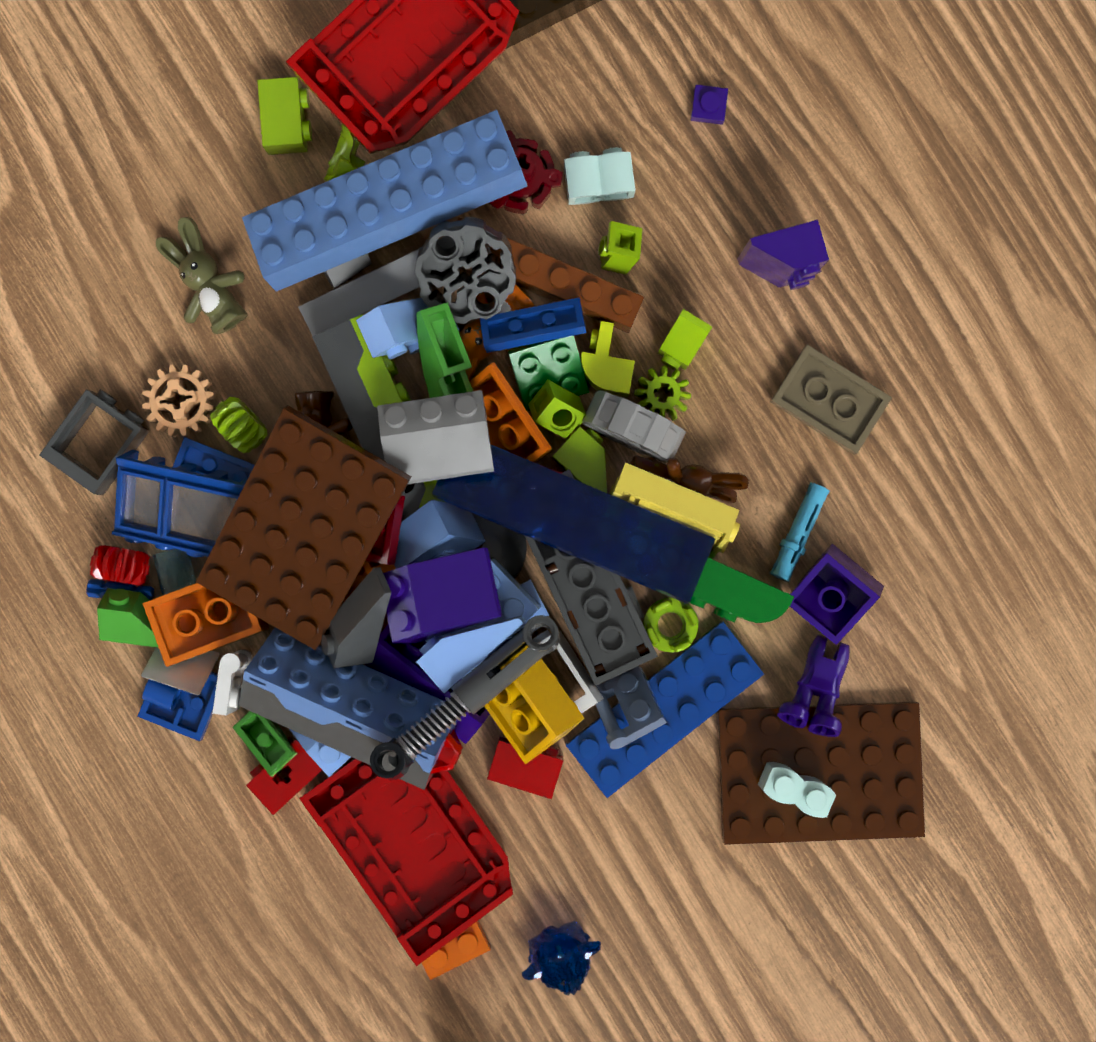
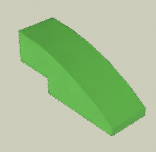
M448 302L418 311L416 316L419 352L429 397L473 392L465 371L471 368L472 365Z

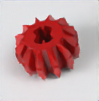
M100 545L95 547L94 555L91 557L90 575L95 579L140 586L145 584L146 576L149 574L150 556L141 551Z

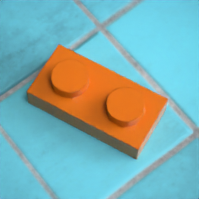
M477 921L424 960L422 965L429 979L432 980L490 951L491 946Z

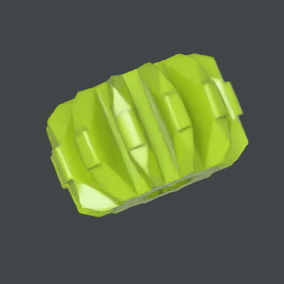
M662 366L660 376L658 377L656 371L650 368L648 376L651 381L642 376L638 379V383L646 389H636L634 391V396L645 397L644 400L637 404L642 407L648 405L650 411L658 412L663 417H665V412H667L669 418L674 421L677 419V413L674 408L681 412L687 410V406L680 400L690 399L691 393L681 392L680 389L688 386L689 382L687 379L679 383L675 381L680 375V371L677 369L672 373L671 377H668L667 366ZM661 386L667 388L666 393L669 391L671 393V396L667 397L664 403L658 401L659 396L656 398L654 396V392H658Z
M228 397L225 401L220 402L210 414L211 421L218 432L233 448H237L239 452L249 453L263 443L262 440L268 436L267 429L260 421V418L239 398Z

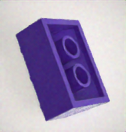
M814 220L750 238L737 260L740 266L781 288L789 285L790 290H795L809 285V281L815 279V275L822 272L821 268L829 261L819 222Z

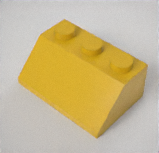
M526 646L522 651H520L516 656H514L500 669L502 670L503 668H505L509 663H511L515 658H517L521 653H523L528 647ZM542 658L484 706L525 764L552 746L585 719L578 710L577 705L565 692L557 677L550 671Z

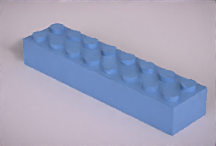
M495 110L246 215L242 219L262 276L277 292L523 189L528 185L498 110Z

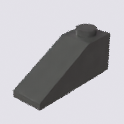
M381 567L373 568L339 607L330 622L326 634L322 635V651L324 655L329 656L333 668L373 663L391 596V590Z

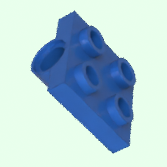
M211 671L200 695L149 679L143 691L142 699L144 701L137 717L197 741H202L213 715L218 674Z

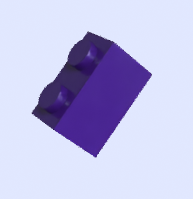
M832 543L790 593V595L794 596L790 607L837 645L881 597L884 585Z

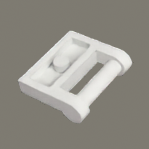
M243 649L235 653H227L221 658L212 714L226 716L240 709L238 704L244 671L253 659L252 653L248 650Z

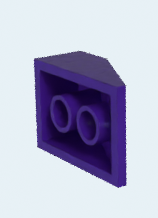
M484 547L417 562L383 573L391 590L386 613L392 643H418L431 639L434 636L438 637L502 616L488 548Z

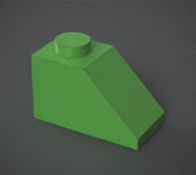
M107 588L97 607L99 640L159 648L142 604L150 600L141 592Z

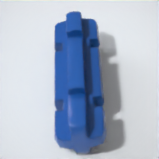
M98 579L89 580L86 589L87 596L93 598H103L107 588L141 592L149 600L154 598L153 587L142 585L136 587V585L112 581L105 583V580Z

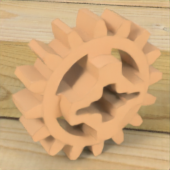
M174 364L170 365L168 374L161 369L157 370L159 379L157 381L150 378L147 380L152 386L151 391L146 390L142 392L144 396L149 398V402L144 403L142 408L152 411L146 419L152 423L159 421L156 430L160 432L165 431L168 427V435L176 437L178 430H180L182 436L189 437L190 428L200 433L202 428L199 423L202 421L211 423L207 413L208 411L215 410V406L210 404V400L216 398L217 394L207 391L212 382L208 379L200 381L203 373L199 370L194 371L191 375V367L188 365H183L181 372H179L178 367ZM183 379L191 381L198 391H189ZM167 385V389L165 390L163 395L160 396L161 391ZM179 395L189 398L181 402L180 407L170 404L179 400ZM197 406H200L195 416L192 417L193 411ZM161 411H170L176 423L167 420Z

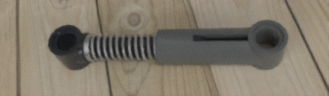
M543 615L534 616L529 619L524 628L451 687L453 693H450L451 697H445L446 702L440 701V707L436 705L435 711L431 709L430 715L426 713L425 719L421 717V722H416L417 726L415 727L411 726V731L406 730V735L401 734L398 738H393L389 742L376 746L370 756V766L373 772L379 777L389 780H397L403 777L408 772L410 765L414 763V758H417L418 754H422L421 749L426 750L427 744L431 746L432 740L437 741L436 737H441V732L446 733V728L451 729V724L456 725V720L461 721V716L466 717L465 712L474 715L542 657L557 648L560 634L556 623L551 618ZM539 627H546L551 630V637L544 644H538L532 640L533 632ZM526 646L528 647L523 653H521L517 658H515V659H514L511 663H509L505 668H503L502 670L500 669V668H501L502 666H504L508 661H510L514 656H516L520 651H522ZM394 751L399 758L398 765L394 770L386 771L382 766V759L386 753Z

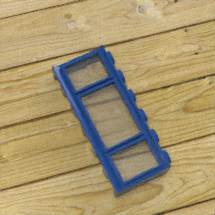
M130 450L116 457L118 472L115 525L112 535L124 537V540L130 543L146 542L155 544V547L161 550L177 549L186 551V554L191 557L209 556L248 477L237 482L228 480V472L224 470H216L208 475L196 473L197 465L192 463H185L177 468L165 466L164 457H152L146 461L138 460L139 451Z

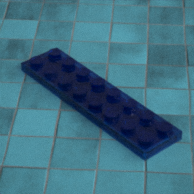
M491 445L494 472L440 479L436 483L432 492V496L686 604H689L715 541V538L494 445Z

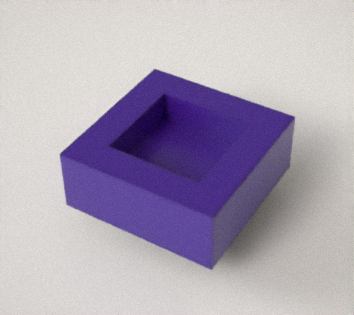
M695 85L690 121L723 125L728 88Z

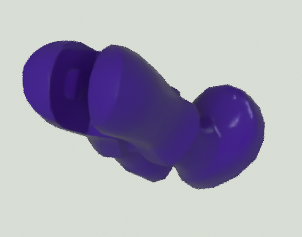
M817 635L809 648L802 677L797 682L798 689L792 702H785L780 706L777 715L782 721L793 727L804 728L809 718L812 696H819L808 730L813 734L837 737L840 735L842 723L840 719L833 715L836 699L840 697L839 689L848 665L850 646L840 642L833 660L823 657L827 638Z

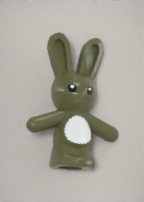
M190 217L180 218L178 221V231L188 254L169 237L156 239V247L167 260L179 269L180 278L183 283L196 291L184 313V320L187 323H194L202 310L209 317L212 324L211 330L214 334L227 332L248 316V313L226 288L242 283L245 275L239 270L217 275L216 262L204 251L202 238L196 222Z

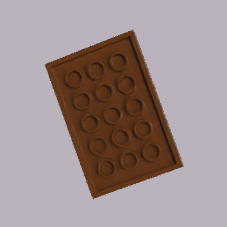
M287 405L283 408L196 582L316 650L321 644L322 635L326 634L330 622L343 604L412 476Z
M918 702L835 705L833 715L840 719L842 723L840 735L837 737L821 736L809 732L810 720L817 705L810 706L809 718L804 728H796L782 721L777 715L780 707L720 709L718 711L722 836L724 845L925 837L920 707ZM777 762L784 764L798 775L817 778L835 792L836 797L828 816L825 818L813 817L801 811L795 804H783L770 798L758 786L766 763Z

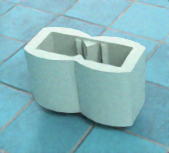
M615 147L605 149L603 154L598 156L590 155L587 151H579L570 154V158L564 159L568 205L616 201L634 197L635 183L631 152H623L622 148Z
M777 762L766 763L758 782V786L773 800L783 804H795L804 813L818 818L828 816L836 797L835 792L819 779L807 775H798L790 767Z

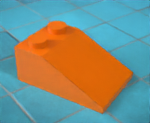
M198 583L142 603L166 667L269 630L267 622Z

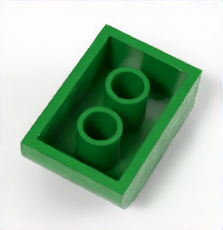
M693 554L677 589L684 593L682 600L703 609L705 604H709L715 607L712 612L713 614L734 623L737 618L754 623L773 621L787 611L794 596L702 554Z

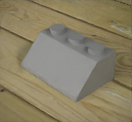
M482 390L377 406L384 460L412 476L408 484L494 472Z

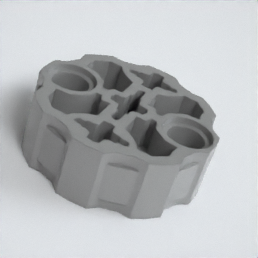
M600 390L595 393L582 420L585 426L596 431L598 434L648 457H655L656 460L667 463L670 458L675 457L686 434L684 429L675 425L667 418L632 401Z

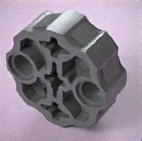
M466 216L460 221H444L431 230L430 236L424 245L419 248L415 275L418 278L420 297L428 308L448 302L455 323L466 324L472 319L482 318L487 320L501 311V305L508 295L514 291L516 266L513 262L512 246L507 237L502 232L495 231L486 225L484 220ZM442 236H449L456 244L452 248L444 249L438 245L437 240ZM476 240H480V249L475 251ZM488 244L494 250L500 249V258L494 253L488 255ZM460 266H464L466 269L472 267V274L468 275L467 272L460 273ZM432 284H435L437 288L444 286L443 294L438 290L432 292ZM458 290L456 302L452 301V293ZM482 292H488L494 296V300L488 304H483L477 300L476 296Z

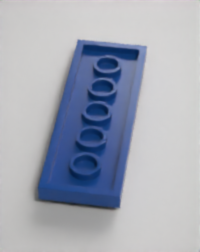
M721 621L647 679L667 721L666 724L622 748L611 749L606 739L608 733L601 717H599L567 742L566 747L606 798H608L762 677L764 673L726 624ZM618 702L611 709L620 729H624L629 724Z

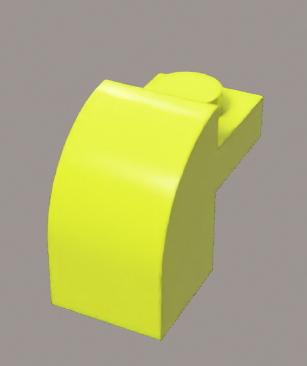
M601 321L599 330L592 329L589 349H594L595 354L582 352L581 354L585 378L596 390L605 391L616 396L628 397L635 361L609 356L614 323Z

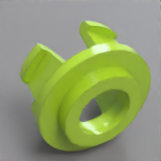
M668 597L656 601L649 607L644 616L643 626L652 645L663 652L673 653L685 650L694 641L698 632L699 620L696 612L687 602L678 598ZM669 612L677 614L682 621L680 633L673 637L663 635L658 628L660 617Z

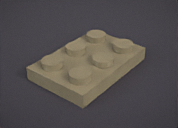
M807 344L770 402L855 455L859 452L892 397Z

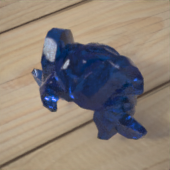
M576 921L565 923L559 928L549 926L543 929L541 934L528 940L530 953L528 962L531 964L521 975L526 980L540 978L541 982L545 983L548 988L558 989L568 996L570 993L575 995L577 990H581V984L584 983L585 977L591 969L590 957L601 950V942H589L590 936L584 932L583 928Z

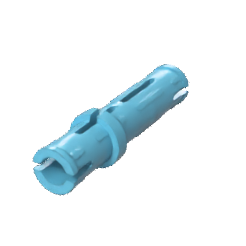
M810 482L786 539L781 540L780 546L782 548L769 574L781 580L790 581L800 556H804L806 552L805 544L830 490Z

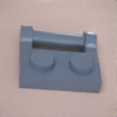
M640 666L596 686L604 699L595 705L608 733L606 739L611 749L622 748L667 723L645 673ZM613 695H616L629 724L624 729H620L607 700Z

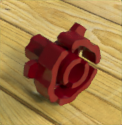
M508 130L506 133L528 186L489 202V204L497 210L504 207L508 212L523 215L528 211V202L517 203L509 199L510 196L529 198L537 192L540 186H544L541 194L532 200V206L535 209H540L550 197L551 189L561 187L563 172L554 168L549 151H540L539 158L537 155L538 143L535 140L516 139L513 132Z

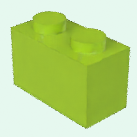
M298 77L257 80L262 146L267 154L308 152L307 141H312L310 120L305 121L304 108H310L308 88H303Z

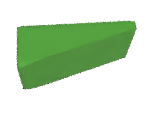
M249 711L232 727L271 777L298 754L277 723Z

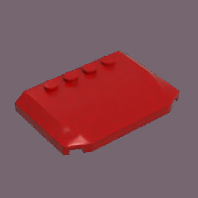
M354 0L314 39L310 38L286 60V64L370 154L407 144L506 49L519 10L510 0Z
M353 759L299 798L381 913L416 966L513 895L508 856L447 770L434 773L425 790L401 779L389 780L379 777L373 772L370 765Z

